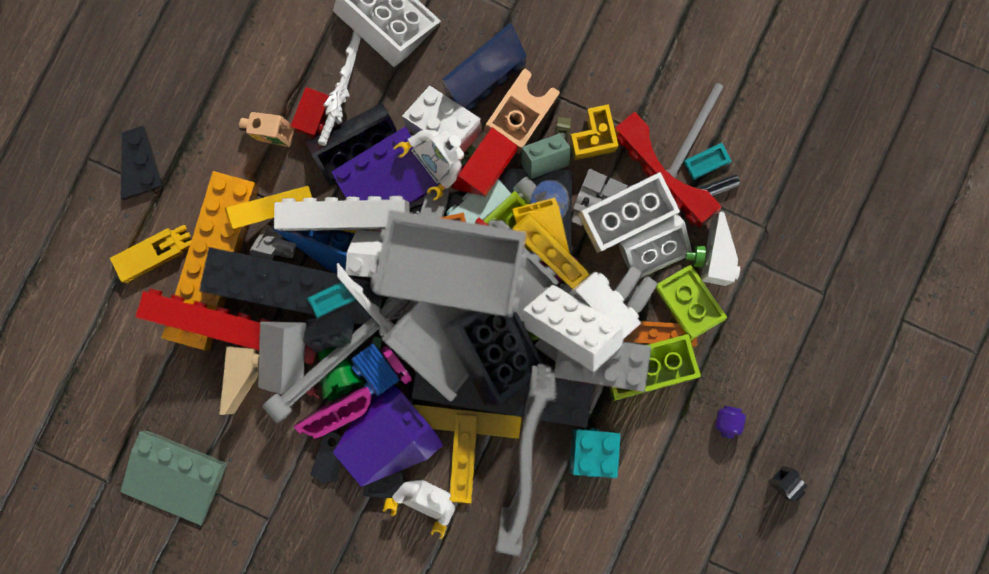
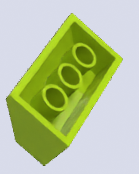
M688 334L646 345L651 346V355L645 392L701 377ZM609 386L613 401L645 393Z

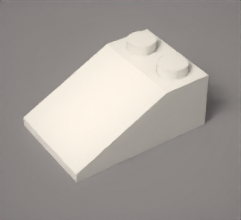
M719 212L711 219L701 280L707 283L727 286L733 283L735 279H738L740 266H737L738 257L725 213Z

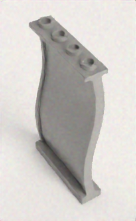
M490 220L488 225L510 230L501 220L499 222ZM525 248L524 253H527L526 266H521L520 275H523L522 288L517 289L516 298H520L517 313L521 321L524 320L523 309L551 285L559 283L554 278L556 275L554 271L548 266L543 267L539 263L541 259L533 251L528 252ZM416 301L393 329L385 334L382 340L451 402L469 375L443 327L469 310Z
M539 364L538 367H532L531 388L525 405L523 419L521 478L508 508L502 507L496 551L520 556L522 530L528 513L531 495L533 433L545 401L547 399L554 400L555 370H551V367Z

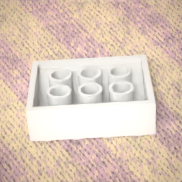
M336 0L333 12L393 67L407 58L441 22L419 0Z

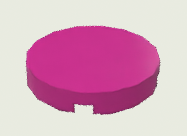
M387 345L384 346L380 352L386 357L395 373L403 381L404 385L411 382L412 378Z

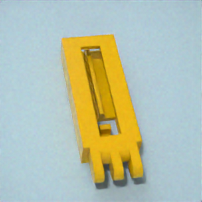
M182 225L174 230L167 228L111 257L110 260L121 282L128 283L184 254L183 251L188 249L191 244V240L184 243L185 240L191 237L189 232L180 235V233L187 230L186 225ZM158 246L161 250H165V248L168 246H170L171 248L170 250L166 251L165 253L159 256L157 255V251L155 250V248Z

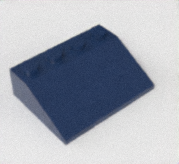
M511 23L442 79L445 96L472 112L477 107V102L481 99L486 100L493 94L492 90L498 85L500 87L503 86L510 79L509 76L512 73H518L526 66V53Z

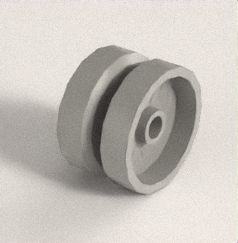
M632 265L614 291L616 290L621 294L627 308L631 307L638 314L649 301L657 282L648 276L637 286L636 283L641 277V271Z

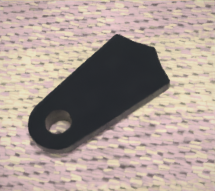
M329 432L323 437L310 474L322 484L338 480L340 461L333 454V451L342 437L336 432ZM330 438L336 439L335 446L329 443Z

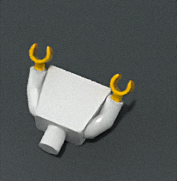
M409 481L401 485L392 496L393 498L385 500L383 512L391 509L390 515L394 516L397 512L398 503L414 508L438 520L434 523L431 535L434 532L441 533L439 539H442L447 528L446 525H448L454 513L455 506L449 500L450 493L426 481Z

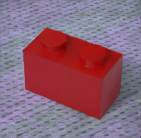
M305 87L290 126L294 132L311 138L321 135L327 117L325 115L327 107L323 106L329 98L327 94Z

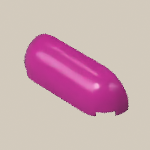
M362 386L313 411L293 427L300 434L304 433L313 436V438H318L359 418L367 411L370 405L371 393L369 388Z

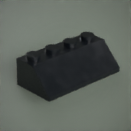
M380 103L332 128L326 146L318 144L321 135L306 143L329 186L337 183L332 174L333 170L397 132V129L383 103Z

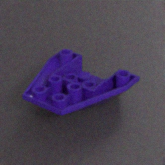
M393 385L379 396L376 393L371 394V402L367 411L351 422L333 454L362 487L427 460L443 446V443L402 392Z

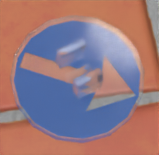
M547 180L541 182L535 187L531 195L530 204L555 198L562 219L569 208L570 199L567 189L558 181Z

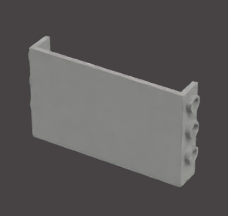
M389 210L385 230L382 229L380 235V243L383 244L381 252L378 251L376 255L378 270L377 274H373L371 287L374 288L373 291L378 295L512 317L513 311L517 312L520 298H516L517 289H521L523 284V275H520L521 266L525 267L527 261V253H524L526 232Z

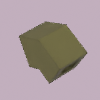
M558 117L555 135L561 134L565 140L569 139L570 118Z

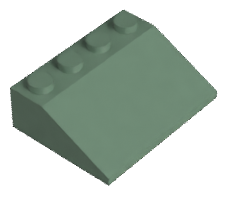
M140 431L130 454L121 493L202 525L228 463L153 432Z

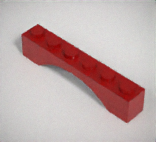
M633 112L615 127L618 144L626 147L632 160L638 161L643 166L644 173L648 177L659 172L661 173L678 208L685 212L686 219L690 224L700 228L720 211L722 206L707 190L686 185L664 169L652 149L649 126L636 112Z

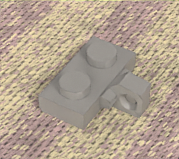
M266 224L250 249V256L272 260L274 255L293 258L296 243L284 240L283 236L273 230L272 225Z

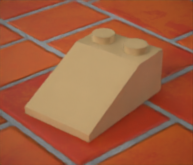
M227 347L220 414H235L259 375V350Z

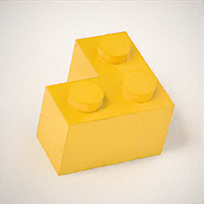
M609 104L587 109L586 119L589 130L571 134L570 137L574 160L616 152L618 148Z

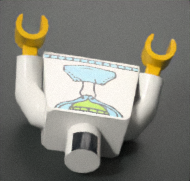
M422 130L410 137L408 142H400L394 147V149L397 147L404 149V152L398 157L405 156L409 152V148L413 147L414 149L411 151L435 182H440L438 186L431 187L427 191V194H430L433 190H436L437 196L433 200L440 199L443 196V190L445 188L448 189L461 172L460 161L464 156L463 151L459 148L461 141L458 136H450L445 130L440 133L436 130Z

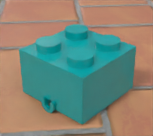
M590 428V430L572 429L569 473L587 477L617 478L621 433L599 431L596 428Z

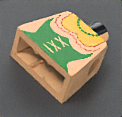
M251 112L249 119L241 118L239 129L246 131L254 139L286 147L291 146L294 131L290 127L291 123L282 116Z

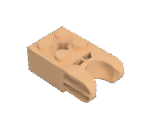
M523 69L484 128V131L488 133L493 127L517 144L519 148L516 153L520 154L522 147L526 145L559 95L557 89L551 88L542 97L532 96L527 89V84L532 74L527 69ZM513 119L517 121L516 125L511 123Z

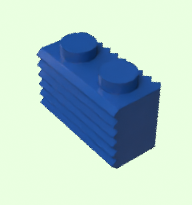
M371 344L351 359L354 363L351 367L358 376L363 375L367 380L364 385L369 388L371 394L376 393L379 396L401 380L375 344Z

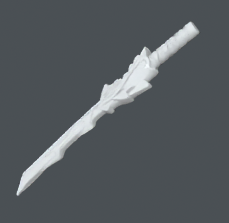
M353 31L351 43L346 49L347 59L345 66L339 72L341 76L340 82L335 84V90L328 95L329 98L323 105L327 107L325 115H328V119L318 140V144L326 146L334 122L336 121L337 124H341V118L343 117L341 103L346 102V98L350 97L347 85L361 36Z
M337 263V277L380 325V335L383 336L387 332L389 333L395 324L390 322L389 318H384L380 314V308L365 297L363 288L356 284Z

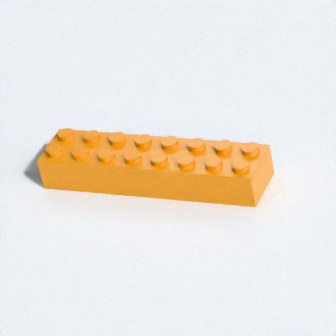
M215 171L212 172L175 295L185 298L184 302L193 304L194 300L203 302L211 310H215L216 306L224 307L226 297L199 291L208 248L212 247L240 253L248 225L231 230L225 208L256 200L260 187L255 182ZM166 325L162 334V339L206 351L211 350L214 340L211 337Z

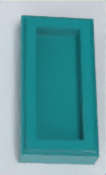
M720 143L684 160L683 164L693 181L732 161L723 143Z
M342 282L307 298L317 318L357 300Z

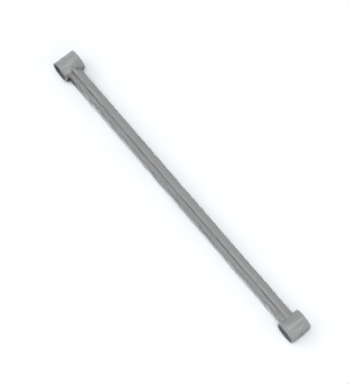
M526 176L515 185L513 190L528 205L532 202V195L537 186ZM541 193L536 194L533 197L536 199ZM393 298L379 312L384 318L391 319L411 300ZM370 318L352 334L351 343L337 347L282 396L278 393L272 396L262 406L277 424L292 412L290 406L375 333L380 328V325L373 318Z

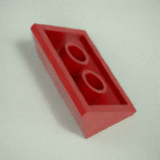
M492 127L466 162L451 188L486 197L519 147Z

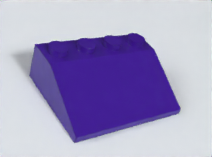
M403 127L332 171L345 197H359L360 201L368 200V197L371 196L381 197V200H389L390 196H402L403 200L408 201L409 205L427 195L429 188L438 186L440 183L435 182L411 151L414 149L413 147L409 148V152L405 156L398 157L404 152V149L402 147L394 149V147L400 142H408V139L412 137L406 127Z

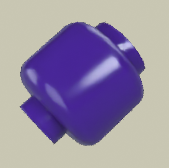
M724 405V409L718 410L715 429L721 432L722 437L734 439V435H741L743 433L746 415L741 412L742 409Z

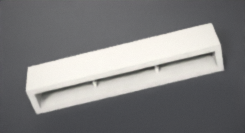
M371 196L368 197V200L361 201L359 197H346V201H338V198L327 197L325 201H317L316 198H303V202H295L293 198H283L282 202H275L274 229L280 231L385 229L389 210L409 213V202L403 200L402 196H390L389 200H381V197Z

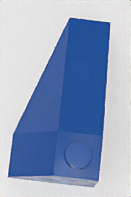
M273 225L274 231L289 242L296 243V247L326 269L337 273V263H339L346 272L347 251L355 233L343 230L280 231L274 229Z

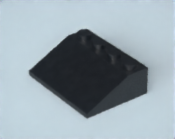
M469 310L443 327L484 405H500L531 381L533 366L538 367L539 364H543L517 312L513 311L512 317Z

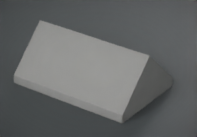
M260 322L258 388L284 394L304 377L305 343L303 338L305 335L304 331H306V323Z

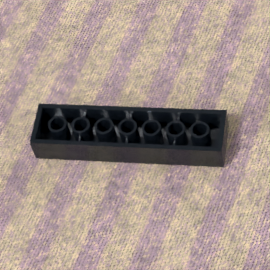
M209 247L199 291L316 316L307 298L340 283L341 280L334 273ZM350 277L363 288L365 297L371 303L381 308L383 295H378L373 291L374 288L371 287V281ZM354 300L326 314L346 311L355 320L354 324L364 325L372 318L358 300Z
M416 371L412 398L524 417L531 381L500 405H484L470 377L466 379L456 392L455 398L450 402ZM555 378L554 400L547 399L537 420L587 428L594 384Z

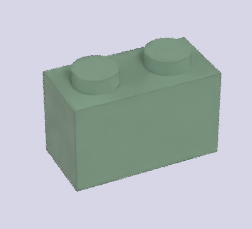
M561 134L522 147L521 166L530 179L569 165L571 147Z

